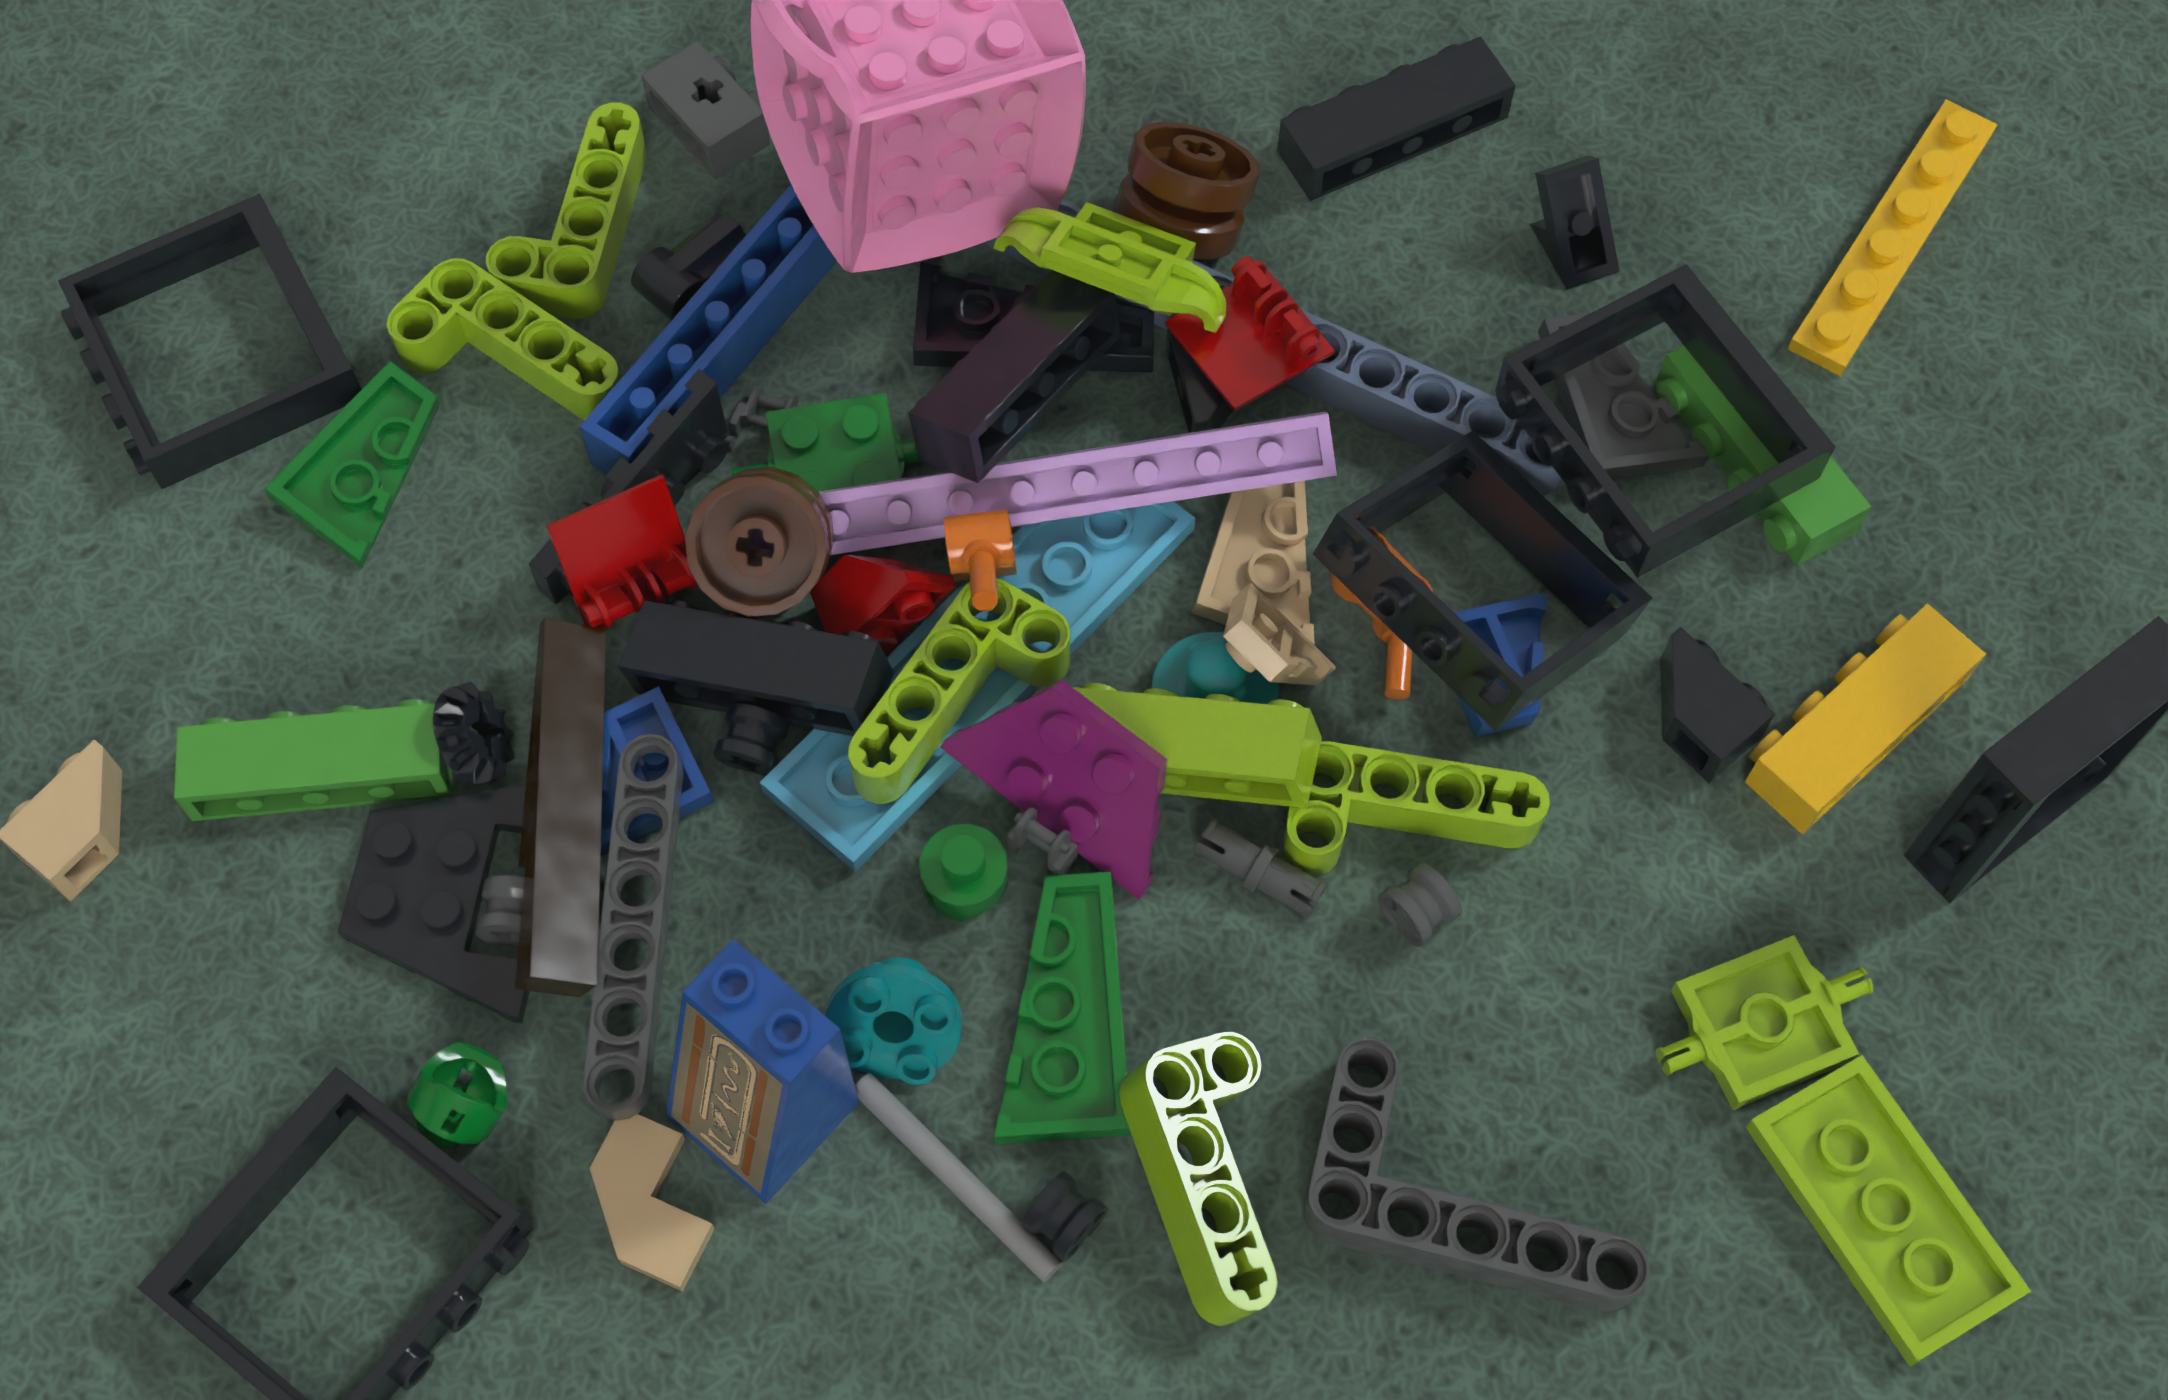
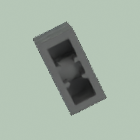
M695 41L641 75L648 108L714 179H717L770 145L768 128L758 95L753 91L746 93L737 83L729 64L719 55L713 58L698 41Z

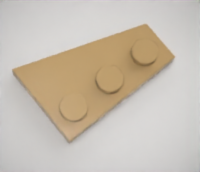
M1305 481L1230 492L1191 613L1226 625L1232 599L1251 582L1315 645L1314 624H1310L1309 596L1312 593L1310 571H1307L1305 538L1308 535Z

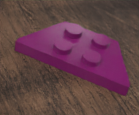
M1060 680L1037 691L1026 700L1006 706L996 711L990 717L966 729L963 727L955 731L940 746L941 749L1022 811L1026 812L1032 807L1036 809L1037 822L1056 835H1059L1063 830H1068L1071 833V841L1078 845V853L1102 872H1111V878L1137 899H1140L1153 883L1154 872L1150 871L1153 841L1158 837L1161 811L1158 807V796L1164 789L1167 759L1064 680Z

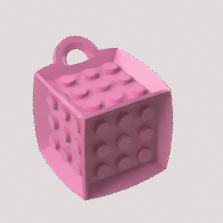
M752 0L750 24L753 68L759 103L769 133L799 201L820 237L845 271L855 273L877 270L950 254L997 238L1009 220L1021 210L1040 207L1058 211L1069 185L1079 151L1086 96L1085 53L1063 0Z

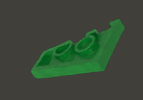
M389 361L265 487L268 498L334 549L363 568L439 408L437 395L392 361Z

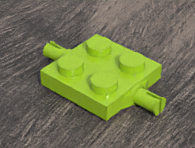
M1795 935L1677 981L1672 987L1671 993L1688 1023L1690 1037L1665 1047L1657 1048L1656 1057L1658 1063L1665 1062L1661 1069L1669 1076L1675 1071L1702 1061L1714 1073L1732 1110H1736L1854 1060L1860 1053L1843 1024L1840 1005L1861 996L1872 994V980L1868 978L1862 981L1868 974L1862 967H1858L1854 971L1832 980H1826L1825 976L1810 964Z

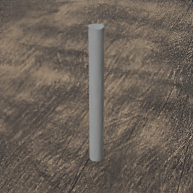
M871 1073L863 1076L855 1084L858 1099L1043 1283L1062 1266L1063 1262L1035 1234H1031L1021 1225L1022 1221Z

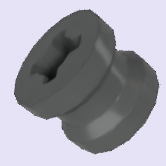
M1418 863L1409 870L1407 881L1400 887L1390 886L1378 896L1379 906L1384 916L1397 926V930L1410 944L1416 947H1421L1431 939L1435 926L1439 923H1451L1462 912L1460 901L1449 883L1439 872L1425 863Z
M499 875L485 879L481 896L487 903L486 912L477 920L475 934L478 938L494 945H519L524 877Z

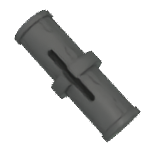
M1213 818L1202 835L1204 839L1198 842L1193 853L1243 880L1242 888L1254 894L1258 889L1300 913L1301 917L1305 919L1309 918L1318 903L1319 897L1322 896L1328 885L1324 880L1320 881L1277 856L1279 849L1267 843L1263 848L1223 825L1216 818Z

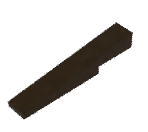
M544 618L540 623L518 865V867L525 868L515 989L582 997L597 986L606 629L592 628L590 626Z

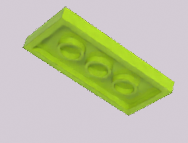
M1863 1055L1751 1119L1745 1126L1909 1367L2032 1292Z

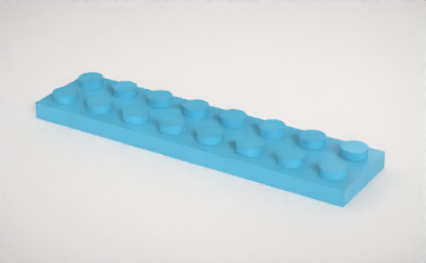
M1172 501L1022 525L1012 535L1017 575L996 578L1002 579L1057 610L1066 618L1070 626L1071 655L1194 531L1195 517ZM965 581L887 657L894 671L890 686L961 589L970 581ZM984 611L978 613L975 618L986 622L996 620L1001 615L993 611ZM1044 641L1035 642L1028 646V648L1037 653H1046L1053 650L1055 646ZM948 659L938 666L947 671H955L963 668L966 663L959 659ZM996 666L944 740L955 731L963 727L966 729L990 717L996 711L1006 706L1028 699L1038 687L1028 684ZM912 708L907 710L902 717L911 721H917L926 718L931 712L924 708ZM813 729L759 783L763 794L856 872L962 765L940 748L942 743L908 790L899 799L887 804L872 803L857 793L853 784L848 757L849 744L853 736ZM890 756L888 757V759H887L886 762H885V763H887L888 765L891 764V757H890ZM870 763L868 767L874 768V765Z

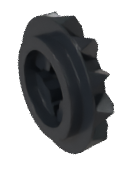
M472 682L447 688L439 695L433 711V729L438 748L454 773L468 783L485 785L506 776V763L515 759L514 751L508 744V740L514 735V732L508 729L504 723L503 718L506 710L495 708L493 695L490 690L479 691ZM472 726L474 730L478 731L479 735L475 734L474 731L467 730V727Z

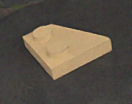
M1251 582L1232 599L1223 637L1228 641L1225 644L1228 653L1244 670L1252 673L1257 669L1269 682L1314 686L1320 684L1335 670L1336 666Z

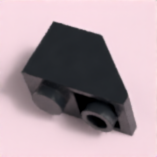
M1682 627L1678 628L1671 635L1660 659L1662 740L1704 780L1710 783L1761 739L1775 713L1767 707L1764 697L1756 688L1748 683H1741L1720 663L1717 654L1707 643L1692 638Z

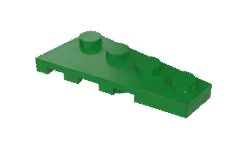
M1111 872L1045 876L1030 951L1026 982L1020 1001L1015 1038L1005 1078L1000 1114L998 1113L994 1144L1131 1136L1119 1097L1121 1083L1127 1076Z

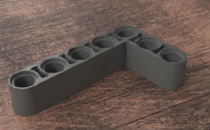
M1360 1037L1351 1040L1342 1049L1332 1077L1304 1203L1305 1222L1316 1238L1330 1244L1600 1312L1614 1313L1625 1309L1645 1288L1650 1276L1649 1260L1645 1251L1635 1241L1624 1236L1377 1175L1399 1075V1061L1395 1051L1386 1042L1376 1037ZM1356 1065H1367L1379 1073L1382 1083L1372 1088L1362 1087L1350 1078L1348 1070ZM1343 1128L1355 1129L1366 1138L1368 1148L1359 1153H1349L1337 1145L1333 1134ZM1329 1193H1339L1347 1197L1352 1203L1354 1215L1344 1220L1333 1219L1322 1211L1319 1199ZM1396 1210H1407L1413 1213L1421 1223L1422 1233L1414 1237H1404L1397 1234L1390 1227L1387 1215ZM1463 1227H1474L1481 1230L1488 1238L1490 1252L1480 1255L1466 1251L1459 1244L1457 1230ZM1542 1244L1549 1247L1557 1257L1558 1270L1543 1272L1536 1269L1528 1260L1526 1246ZM1610 1261L1617 1264L1626 1275L1627 1288L1616 1290L1605 1286L1597 1275L1596 1263Z

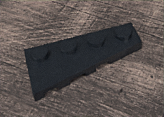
M921 262L913 343L914 366L954 367L1036 286L1026 284L1023 292L993 286L992 277L968 272L966 279L942 275L941 266ZM1116 304L1121 337L1088 371L1153 372L1154 312Z
M700 369L696 371L684 385L692 393L691 396L673 416L665 409L661 411L647 427V430L653 436L643 451L634 461L627 462L621 457L606 474L605 477L607 479L602 486L601 499L598 502L662 474L675 507L682 498L685 485L700 471L709 473L722 463L728 451V445L724 440L729 435L718 386L713 379ZM582 502L573 513L580 511L586 507H589L592 504L588 502ZM550 539L528 565L538 590L554 604H557L568 593L571 595L572 593Z

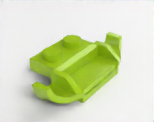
M1088 202L1085 203L1075 218L1055 210L1040 207L1021 210L1009 220L993 249L1005 252L1008 246L1011 245L1040 268L1051 269L1148 306L1150 310L1171 316L1172 313L1198 316L1204 323V329L1213 333L1217 332L1226 317V299L1220 285L1206 270L1192 263L1196 247L1195 242Z

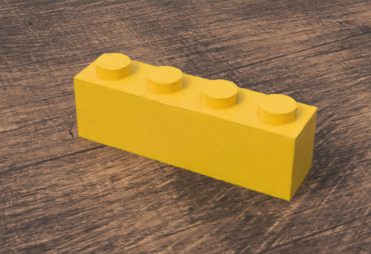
M1928 603L1910 620L1906 619L1902 614L1894 618L1876 638L1875 643L1880 647L1872 655L1866 658L1861 652L1855 654L1835 675L1833 680L1838 686L1826 697L1820 691H1815L1792 715L1791 719L1797 724L1784 736L1776 729L1773 730L1749 755V758L1755 765L1745 783L1802 835L1961 687L1985 657L1986 653Z

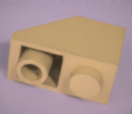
M93 740L80 753H76L66 759L58 769L56 776L35 797L17 806L10 814L7 823L0 829V840L20 860L70 902L119 854L122 769L105 748L96 740Z

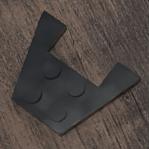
M526 784L371 810L338 928V933L341 937L414 974L417 973L447 988L454 994L469 1001L472 1000L511 1022L523 1023L530 991L515 989L517 958L469 952L483 898L481 896L483 883L488 878L498 833L500 831L522 832Z

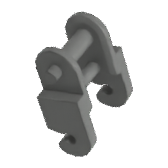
M756 384L752 392H747L745 400L747 403L738 402L729 422L731 433L724 440L728 445V451L732 452L742 427H750L752 424L768 429L767 419L755 416L759 406L770 410L799 407L797 406L799 402L798 395L791 394L788 400L785 401L765 395L763 385Z
M1033 807L1029 808L1023 815L1018 813L1014 818L1016 825L1007 835V849L1016 855L1026 841L1029 840L1048 853V869L1052 871V875L1069 874L1075 867L1073 863L1078 857V845L1071 841V833L1068 830H1063L1059 835H1056L1038 823L1037 810Z

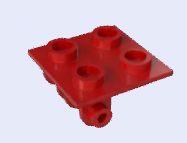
M1249 256L1241 258L1234 264L1231 269V273L1235 277L1233 283L1221 289L1226 299V317L1216 333L1205 330L1203 321L1198 316L1192 314H1177L1165 321L1166 327L1234 412L1335 353L1333 347L1266 268L1264 263L1260 260L1253 261Z
M662 474L546 525L585 626L608 629L612 627V622L635 611L640 612L644 600L664 603V598L687 586L691 590L698 587L687 564L685 535Z

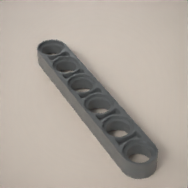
M655 734L641 735L631 740L622 750L619 759L598 944L597 986L593 988L583 1076L584 1094L589 1103L605 1118L617 1121L630 1119L640 1113L648 1103L651 1093L683 783V764L676 749L669 740ZM649 753H660L668 757L669 766L661 778L646 782L635 777L634 769L641 757ZM650 813L662 819L663 826L656 839L642 844L628 839L627 831L629 824L634 818ZM641 875L652 878L656 883V890L649 902L642 906L633 907L621 901L620 893L622 887L629 879ZM630 939L645 941L649 945V955L641 967L636 970L624 971L614 965L613 957L621 943ZM626 1003L635 1004L640 1007L643 1018L635 1032L628 1036L619 1037L607 1031L606 1021L609 1013L615 1007ZM617 1069L632 1072L635 1076V1087L628 1099L621 1103L612 1104L604 1102L600 1098L599 1086L606 1074Z

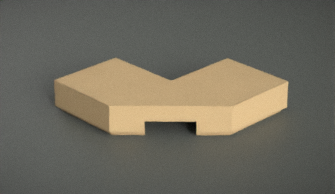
M639 1114L630 1119L615 1120L589 1169L617 1258L621 1264L683 1292L715 1229L712 1223L655 1198L685 1138L682 1133Z

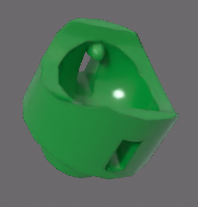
M969 823L950 825L936 832L924 845L919 859L922 892L930 907L943 917L957 921L976 917L992 908L1004 896L1009 885L1006 851L1000 840L986 828Z
M455 1042L429 1058L408 1092V1106L414 1117L418 1120L417 1129L419 1133L441 1148H452L457 1146L458 1143L477 1144L487 1140L507 1108V1088L502 1063L485 1050L463 1042ZM463 1067L468 1073L472 1074L466 1084L456 1080Z

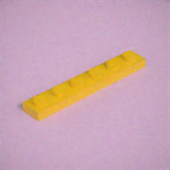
M1947 99L1944 101L1793 336L1787 348L1788 350L1841 377L1990 140L1998 124Z

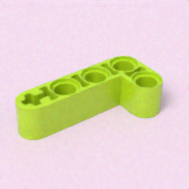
M612 102L601 105L592 112L587 122L551 241L522 236H508L495 242L486 254V266L489 274L552 316L583 319L594 315L605 302L647 160V147L640 118L636 110L630 105Z
M452 258L435 266L392 309L387 318L386 325L401 363L407 369L416 373L436 371L444 366L468 342L583 420L591 414L621 379L616 360L607 351L473 262L465 259ZM557 355L554 358L545 360L546 357Z
M996 578L998 604L989 611L999 613L1001 616L996 620L983 622L975 618L978 613L984 611L973 607L970 582H968L854 734L849 744L848 757L852 780L857 793L865 800L875 804H887L899 799L911 786L996 666L1036 687L1050 686L1060 681L1066 675L1070 666V626L1066 618L1057 610L1006 581ZM1044 641L1055 646L1053 650L1046 653H1037L1028 648V646L1035 642ZM948 659H959L966 663L963 668L955 671H947L938 666ZM912 708H924L931 712L926 718L917 721H911L902 717L907 710ZM889 756L891 757L890 765L885 763ZM871 763L874 765V768H870L868 765Z
M1321 741L1314 774L1323 773L1329 775L1336 781L1337 785L1331 788H1321L1312 784L1307 808L1288 806L1283 838V856L1287 862L1312 876H1320L1329 872L1338 862L1347 822L1503 848H1522L1529 845L1539 834L1550 806L1549 792L1545 785L1535 776L1523 772L1331 741ZM1389 784L1394 786L1401 796L1391 799L1381 797L1374 792L1372 786ZM1441 794L1457 796L1466 807L1461 809L1447 808L1438 801L1437 796ZM1483 798L1489 800L1485 810L1487 813L1479 812ZM1510 804L1520 806V816L1522 817L1512 815L1513 809ZM1305 832H1316L1323 835L1329 844L1321 848H1312L1301 842L1298 836Z
M1234 1032L1215 1034L1156 1052L1127 1074L1121 1083L1119 1091L1122 1110L1191 1301L1203 1319L1217 1326L1232 1325L1269 1305L1276 1295L1278 1284L1274 1265L1216 1112L1217 1109L1252 1087L1260 1076L1261 1061L1258 1051L1246 1037ZM1212 1062L1221 1067L1225 1074L1226 1082L1216 1075ZM1152 1077L1164 1084L1168 1091L1169 1099L1164 1098L1158 1093ZM1177 1142L1183 1144L1188 1149L1193 1165L1188 1164L1182 1159L1178 1152ZM1201 1208H1205L1212 1214L1216 1222V1232L1212 1231L1204 1222ZM1223 1248L1225 1256L1220 1258L1217 1251ZM1235 1283L1239 1290L1234 1291L1230 1284Z

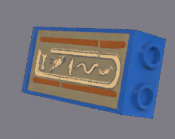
M733 939L682 993L666 1117L761 1201L767 1204L855 1108L859 1101L840 1028Z

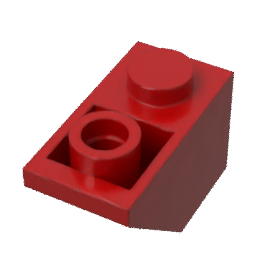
M844 555L811 589L810 594L825 632L840 635L845 631L864 633L878 641L886 655L897 647L898 640L917 622L929 617L935 611L936 605L956 586L950 575L893 559Z

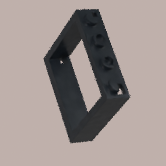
M260 194L58 280L70 305L69 308L61 311V316L73 338L78 340L85 337L90 347L79 352L96 385L106 381L111 393L101 397L103 404L116 428L120 430L128 426L133 439L123 443L125 450L132 459L138 474L141 476L151 471L161 489L345 407L362 390L350 363ZM260 247L323 371L160 443L99 316Z
M1687 264L1505 357L1495 389L1497 401L1504 414L1508 418L1516 419L1531 438L1533 450L1539 460L1544 465L1554 468L1567 485V492L1574 506L1580 512L1589 514L1602 531L1604 542L1615 559L1625 561L1637 578L1820 478L1836 447ZM1665 322L1779 464L1652 532L1540 386Z
M1474 431L1469 432L1337 512L1313 552V555L1494 731L1618 641L1627 633L1653 599ZM1468 458L1476 465L1472 473L1464 466ZM1446 492L1590 628L1521 677L1375 536ZM1613 594L1624 603L1617 609L1609 602ZM1497 677L1508 687L1507 690L1496 680Z
M2160 616L2155 618L1982 753L1903 855L1949 904L2110 777L2168 713V624Z
M337 1067L330 1072L137 1287L270 1400L309 1399L192 1301L356 1117L363 1120L494 1226L346 1400H389L399 1387L409 1390L425 1376L434 1361V1355L430 1352L431 1349L448 1329L458 1332L473 1319L483 1301L482 1297L478 1295L496 1272L503 1276L511 1272L523 1259L530 1245L529 1241L525 1238L533 1228L522 1213Z

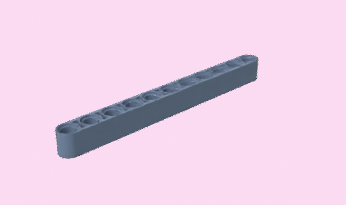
M1062 201L1058 212L1075 218L1081 209ZM997 238L986 241V245L993 249ZM1011 245L1008 246L1005 252L993 249L1046 275L1053 271L1038 267ZM1194 260L1192 261L1195 265L1206 270L1220 285L1221 289L1233 283L1234 278ZM1115 294L1116 304L1153 311L1148 306ZM1302 310L1333 347L1335 353L1324 359L1329 363H1317L1284 384L1434 453L1471 431L1488 434L1493 438H1480L1543 496L1554 492L1560 485L1562 479L1552 466L1536 463L1530 459L1538 458L1533 450L1531 438L1516 419L1512 420L1504 414L1499 406L1497 397ZM1153 311L1154 324L1167 330L1165 321L1178 313H1172L1171 316ZM1375 383L1381 385L1383 388H1374L1366 384ZM1420 408L1434 409L1438 413H1428ZM1469 458L1464 465L1473 471L1476 467Z

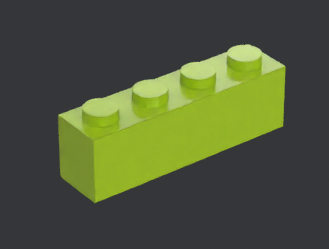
M1088 683L1083 688L1073 687L1167 759L1164 789L1160 793L1299 808L1308 807L1322 740L1310 708H1304L1298 703L1282 699L1272 700L1268 704L1240 702L1238 699L1224 694H1211L1206 696L1205 699L1180 697L1173 692L1158 688L1147 689L1144 693L1117 691L1108 685L1100 683Z

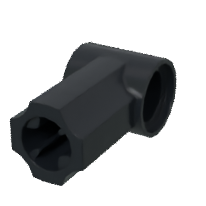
M716 213L672 250L661 246L648 252L636 265L631 277V285L672 321L743 240L746 234L741 225L728 213L723 215Z

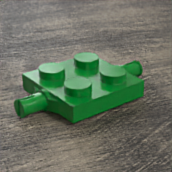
M886 393L766 412L771 442L767 455L768 463L739 468L733 467L731 469L733 476L748 468L776 467L799 475L819 492L901 479L905 475V465L922 463L924 461L918 458L914 439L901 441L900 435L891 423Z

